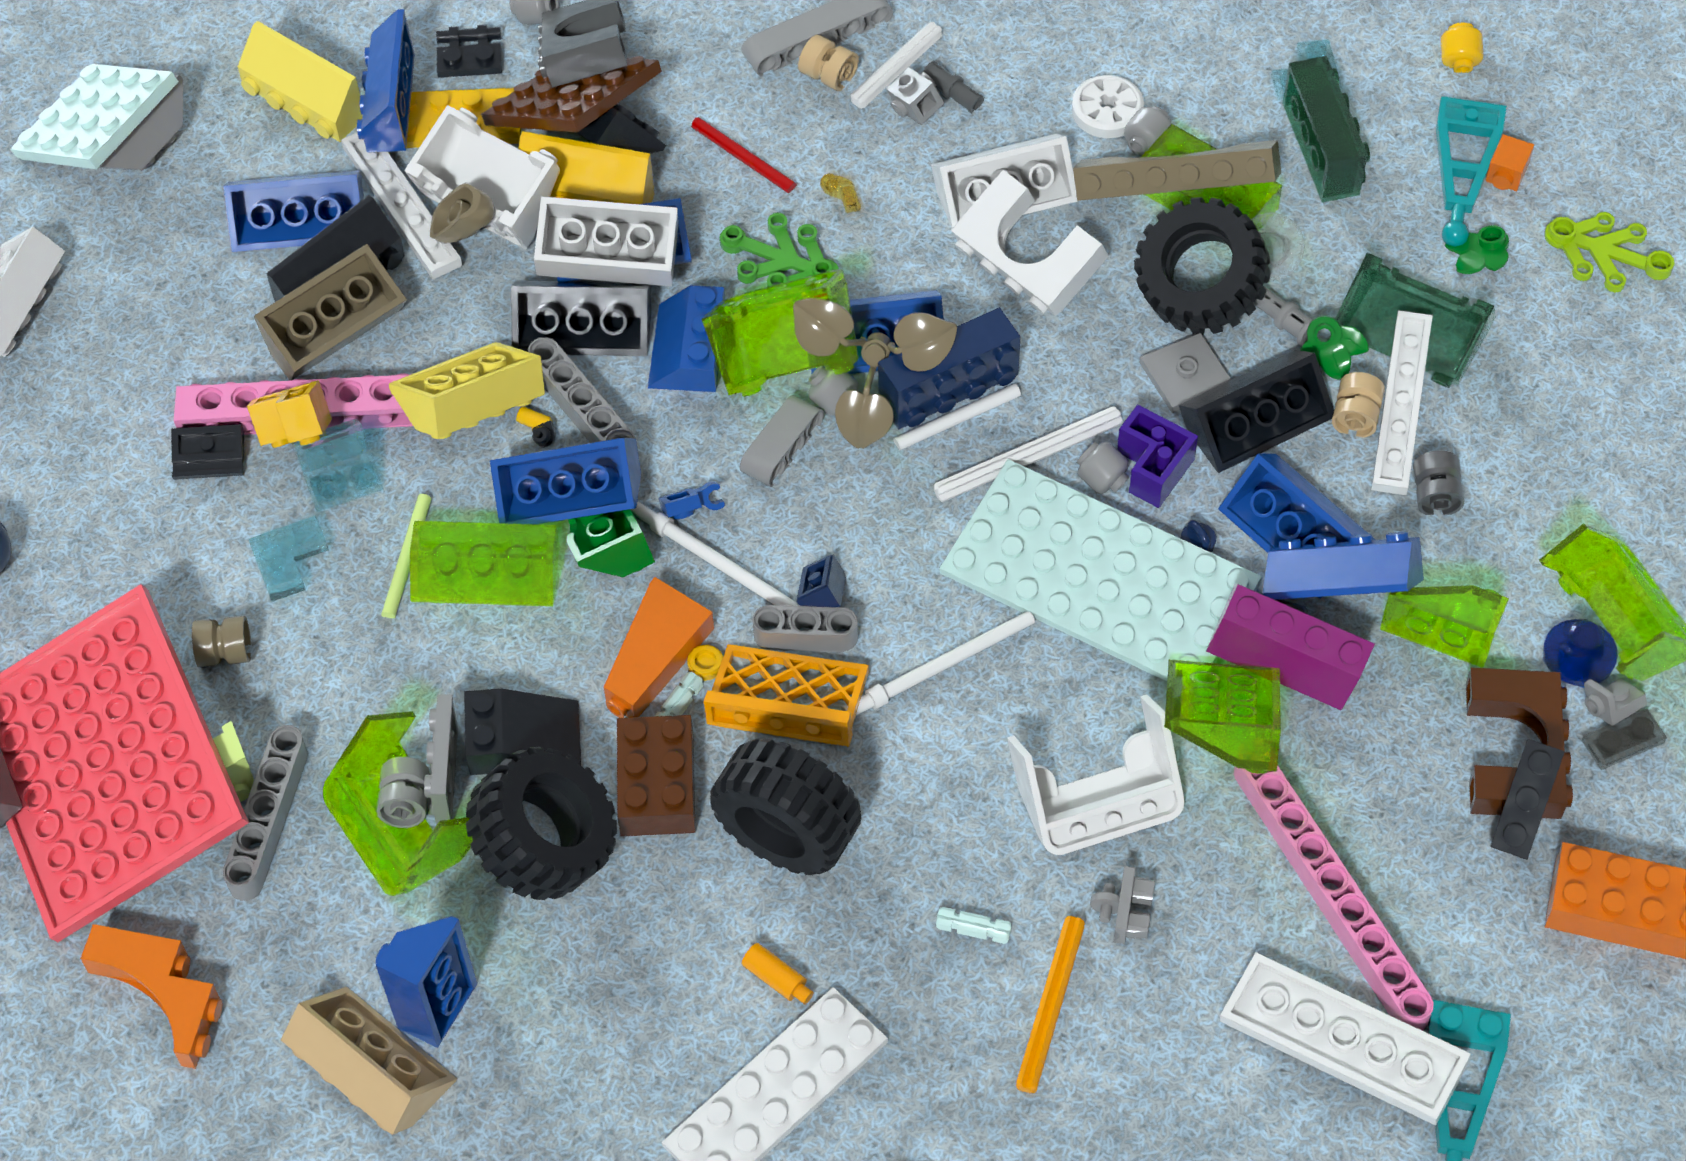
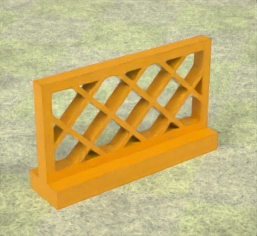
M728 644L712 690H707L704 699L706 723L724 728L849 747L853 736L852 726L869 674V665ZM733 656L749 659L751 665L736 672L731 665ZM773 664L784 665L787 670L771 677L765 668ZM814 669L819 670L822 675L807 682L801 673ZM759 672L765 681L749 688L743 679ZM845 674L858 676L855 682L845 687H842L836 679ZM794 677L800 686L784 693L779 684ZM735 683L742 690L738 694L722 692L723 689ZM830 683L835 692L820 699L814 690ZM772 689L778 696L773 700L756 697V695ZM805 694L813 701L809 705L792 703L793 700ZM841 699L848 705L847 711L829 709L827 707Z

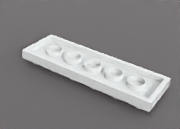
M1258 953L1254 954L1220 1014V1022L1435 1126L1471 1058L1470 1053Z
M832 987L662 1141V1146L677 1161H760L888 1043V1038Z

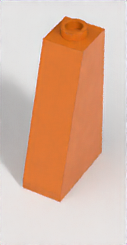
M654 577L647 588L603 687L606 706L609 711L619 718H624V716L629 718L639 717L685 664L689 653L694 648L700 646L714 630L713 612Z

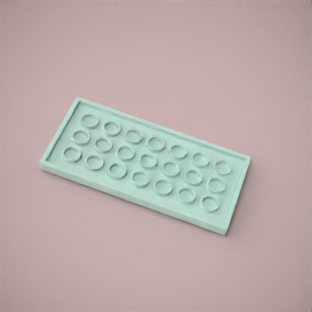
M1009 459L1003 465L939 568L940 574L1022 613L1029 611L1035 619L1194 695H1197L1218 659L1217 656L1206 652V649L1234 585L1239 584L1256 592L1262 576Z

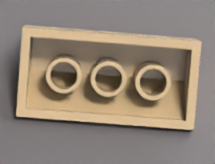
M348 987L298 1003L281 1038V1041L293 1051L296 1057L307 1062L320 1073L323 1080L333 1084L348 1097V1100L353 1105L361 1108L376 1121V1124L381 1129L388 1131L391 1135L413 1127L457 1081L453 1074Z

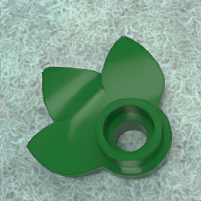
M1486 226L1478 234L1469 232L1467 241L1460 246L1445 244L1448 250L1460 255L1456 263V271L1461 274H1474L1481 271L1484 267L1497 271L1507 263L1509 258L1506 251L1509 247V237L1504 229L1499 226Z
M1327 315L1318 316L1310 322L1307 328L1308 340L1300 348V351L1315 353L1319 367L1321 366L1329 377L1336 380H1341L1343 376L1349 374L1352 355H1359L1369 351L1368 342L1360 330L1354 326H1341L1335 318ZM1328 329L1331 335L1326 339H1322L1318 336V331Z

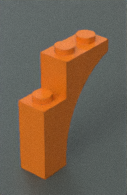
M93 924L80 958L87 972L125 982L149 996L169 1019L174 1040V1053L180 1065L196 1069L199 1058H205L210 1048L211 1037L208 1035L211 1023L218 1022L222 1013L223 1002L214 984L185 979L190 969V957L181 940Z

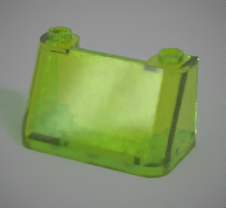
M842 269L732 296L720 302L701 318L728 395L741 393L743 397L760 392L762 390L761 385L768 379L824 366L827 371L833 370L834 374H842L854 368L853 364L858 360L857 346H843L839 343L835 353L829 356H815L801 347L795 334L793 305L801 299L818 298L829 300L843 306L852 316L848 284ZM854 328L845 339H856Z

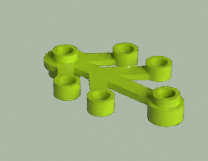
M1600 212L1593 218L1577 223L1567 217H1558L1546 226L1544 233L1546 241L1551 246L1564 251L1574 268L1572 269V275L1579 281L1589 280L1592 277L1594 267L1590 262L1584 260L1578 247L1590 252L1605 277L1604 286L1610 292H1620L1626 284V277L1618 272L1611 259L1645 270L1646 274L1655 280L1667 279L1672 273L1675 261L1665 251H1654L1647 257L1617 246L1627 242L1633 244L1642 243L1647 235V229L1642 224L1632 223L1626 229L1596 238L1584 234L1595 230L1602 233L1610 232L1615 223V218L1610 213ZM1599 220H1606L1610 224L1602 225L1599 223ZM1631 231H1638L1642 235L1634 236ZM1585 268L1588 270V273H1581L1577 269ZM1616 279L1620 281L1621 284H1612L1610 280Z

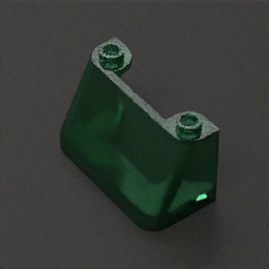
M1366 253L1335 319L1341 326L1356 327L1366 338L1369 348L1391 357L1398 310L1432 315L1425 372L1432 375L1431 380L1446 388H1450L1452 383L1459 385L1496 318L1494 305L1478 299L1476 304L1473 303L1470 306L1469 298L1463 296L1460 299L1401 274L1400 270L1395 267L1391 270L1389 267L1382 265V258Z

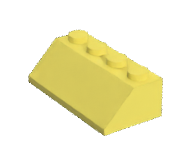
M256 21L253 24L238 64L243 89L252 96L258 94L265 98L267 103L275 110L282 108L289 112L292 118L299 124L306 122L313 126L323 138L328 139L332 137L341 142V139H344L357 126V120L362 119L363 116L360 112V92L356 77L261 22Z
M498 342L491 343L389 383L391 393L417 431L431 435L434 439L448 438L454 431L475 427L481 420L502 416L508 409L515 406L529 405L533 399L545 395L541 356Z

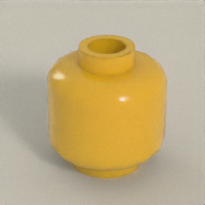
M1462 22L1449 26L1448 30L1441 36L1442 63L1446 67L1453 68L1455 73L1471 72L1473 67L1479 65L1484 58L1482 33L1470 23Z

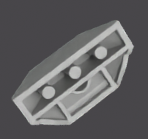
M174 75L178 83L98 168L144 170L154 163V156L162 148L169 146L175 140V134L183 126V78L180 75Z

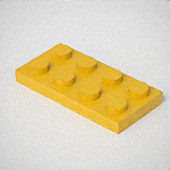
M514 88L411 92L406 148H419L447 105L458 111L461 107L469 110L478 118L476 123L483 131L508 144H519L521 128L485 126L481 115L492 107V103L495 100L506 97L514 92Z

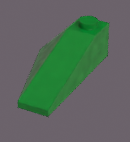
M631 509L568 519L570 532L567 534V544L580 568L625 577L655 563L644 534Z

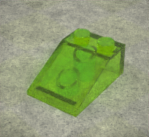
M1474 585L1413 587L1409 591L1390 592L1380 630L1484 668L1498 634L1509 598L1500 595L1494 590L1483 589Z

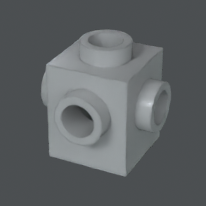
M910 67L886 88L893 100L890 103L893 110L903 118L907 115L920 125L927 121L944 104L932 78L925 72L919 74Z

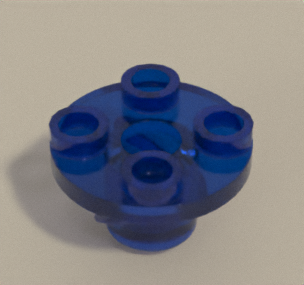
M1588 619L1566 620L1555 625L1547 634L1543 644V661L1551 672H1560L1561 680L1571 685L1584 688V683L1590 679L1596 683H1601L1611 675L1617 663L1618 650L1614 639L1603 627Z

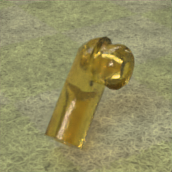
M832 173L822 176L820 180L821 188L827 195L842 200L846 213L861 209L855 186L851 180Z

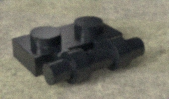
M486 24L477 25L475 29L459 30V27L456 26L449 27L445 31H436L437 44L449 43V47H437L438 78L502 74L501 44H489V40H501L500 27L488 28ZM478 41V45L460 46V42Z

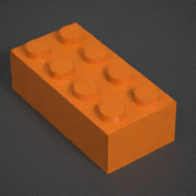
M1562 842L1554 863L1544 927L1686 959V869Z

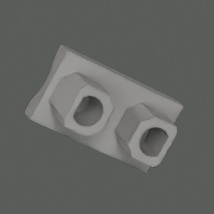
M1124 866L1120 896L1114 894L1115 886L1113 884H1104L1103 892H1098L1091 896L1090 906L1100 912L1099 921L1109 923L1111 914H1117L1114 943L1125 944L1126 937L1147 939L1150 914L1129 910L1130 903L1152 906L1155 881L1135 877L1136 867Z

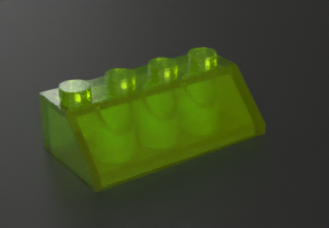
M414 521L410 546V601L553 606L560 550L557 526Z

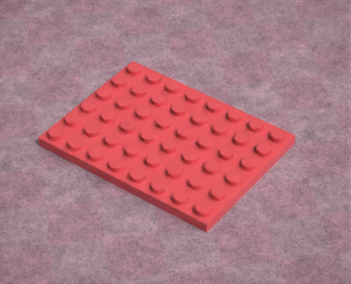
M142 584L0 673V748L22 804V808L6 822L50 939L56 942L62 941L249 823L150 592Z

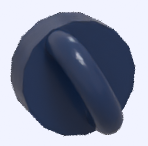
M1190 520L1181 533L1180 539L1208 552H1212L1215 548L1216 534L1210 526L1204 523Z

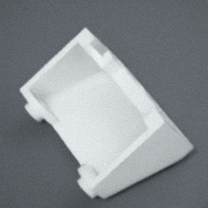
M447 105L404 171L425 196L437 203H440L450 192L464 183L483 191L492 199L494 204L493 219L484 228L526 250L534 239L538 228L541 196L550 197L560 172V168L557 165L558 159L543 149L539 153L532 151L529 155L483 131L476 123L478 118L469 110L461 107L458 111Z

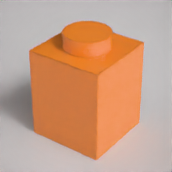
M1503 134L1491 159L1486 182L1492 183L1501 190L1510 189L1517 192L1529 166L1535 144Z

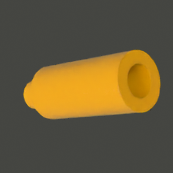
M755 943L744 955L741 965L787 1000L792 1001L796 998L805 1005L813 997L814 992L805 986L807 979L760 943Z

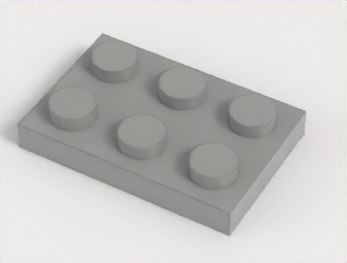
M437 694L436 709H430L429 729L433 731L432 741L427 743V764H430V775H425L424 794L425 797H428V815L435 816L436 827H452L458 725L453 695Z

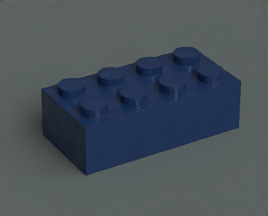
M999 307L957 326V333L951 350L940 364L930 370L913 371L908 369L903 363L902 353L894 354L879 361L878 394L883 395L890 402L894 412L893 422L898 430L906 426L916 427L926 417L934 413H947L955 407L956 403L967 398L971 400L977 399L993 386L1010 384L1019 375L1021 336Z

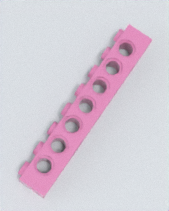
M401 373L391 376L365 375L352 378L330 377L312 380L294 379L292 381L263 380L252 383L227 382L213 385L192 384L189 386H176L174 423L176 428L241 424L244 428V435L256 434L247 409L248 404L253 399L319 380L332 417V421L326 428V431L413 426L389 389V383L409 376V374Z

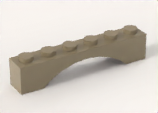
M1278 140L1244 143L1216 150L1174 156L1081 160L1073 168L1077 201L1275 182L1282 173Z

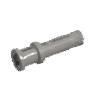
M1264 286L1266 294L1263 300L1256 299L1253 304L1274 319L1276 328L1288 331L1297 338V343L1302 346L1308 340L1307 328L1313 319L1299 310V305L1295 302L1286 303Z

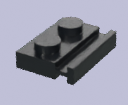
M242 425L172 428V478L177 480L243 476L244 428Z

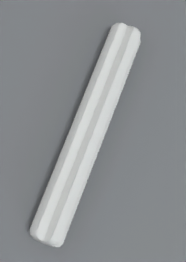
M929 22L851 93V102L861 109L865 108L942 37V28L934 22Z

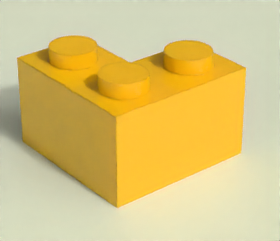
M319 380L253 399L247 406L260 445L263 446L271 443L272 448L297 441L300 442V445L316 442L321 439L320 434L326 431V428L332 421Z

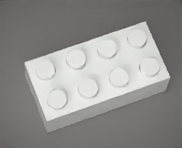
M541 196L534 254L536 275L672 287L678 233V208Z

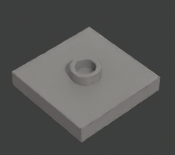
M1201 333L1140 356L1139 363L1171 413L1180 410L1179 404L1231 380Z

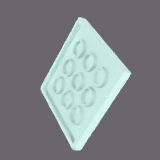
M91 64L81 71L80 77L71 86L65 88L60 93V98L51 107L45 109L39 115V120L30 129L20 134L18 137L19 141L10 150L16 157L22 160L97 169L178 83V80L169 71Z

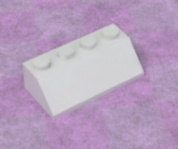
M1052 134L931 164L936 191L951 228L958 223L1002 170L1026 186L1035 200L1023 215L1077 202L1073 167L1067 138L1064 135Z
M34 227L8 240L0 247V356L2 357L7 356L15 346L16 341L13 340L15 334L28 324L31 319L30 309L42 300L47 291L44 288L46 282L55 277L62 266L59 261L65 250Z

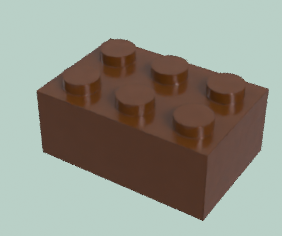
M691 715L617 718V819L620 836L696 833L694 734Z

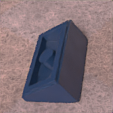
M834 554L803 567L796 600L799 606L832 608L841 606L846 576Z

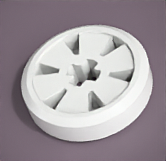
M1114 75L1096 76L1084 81L1076 89L1072 100V115L1076 124L1086 133L1099 138H1118L1124 136L1125 126L1134 114L1144 107V99L1138 87L1127 79Z

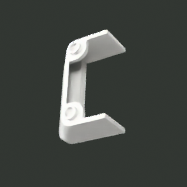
M1147 694L1140 696L1147 730L1136 733L1126 740L1122 750L1125 766L1058 787L1054 775L1048 768L1042 765H1034L1032 755L1015 736L1007 737L1019 792L1040 842L1050 853L1055 855L1067 854L1171 821L1182 812L1185 800L1168 716Z

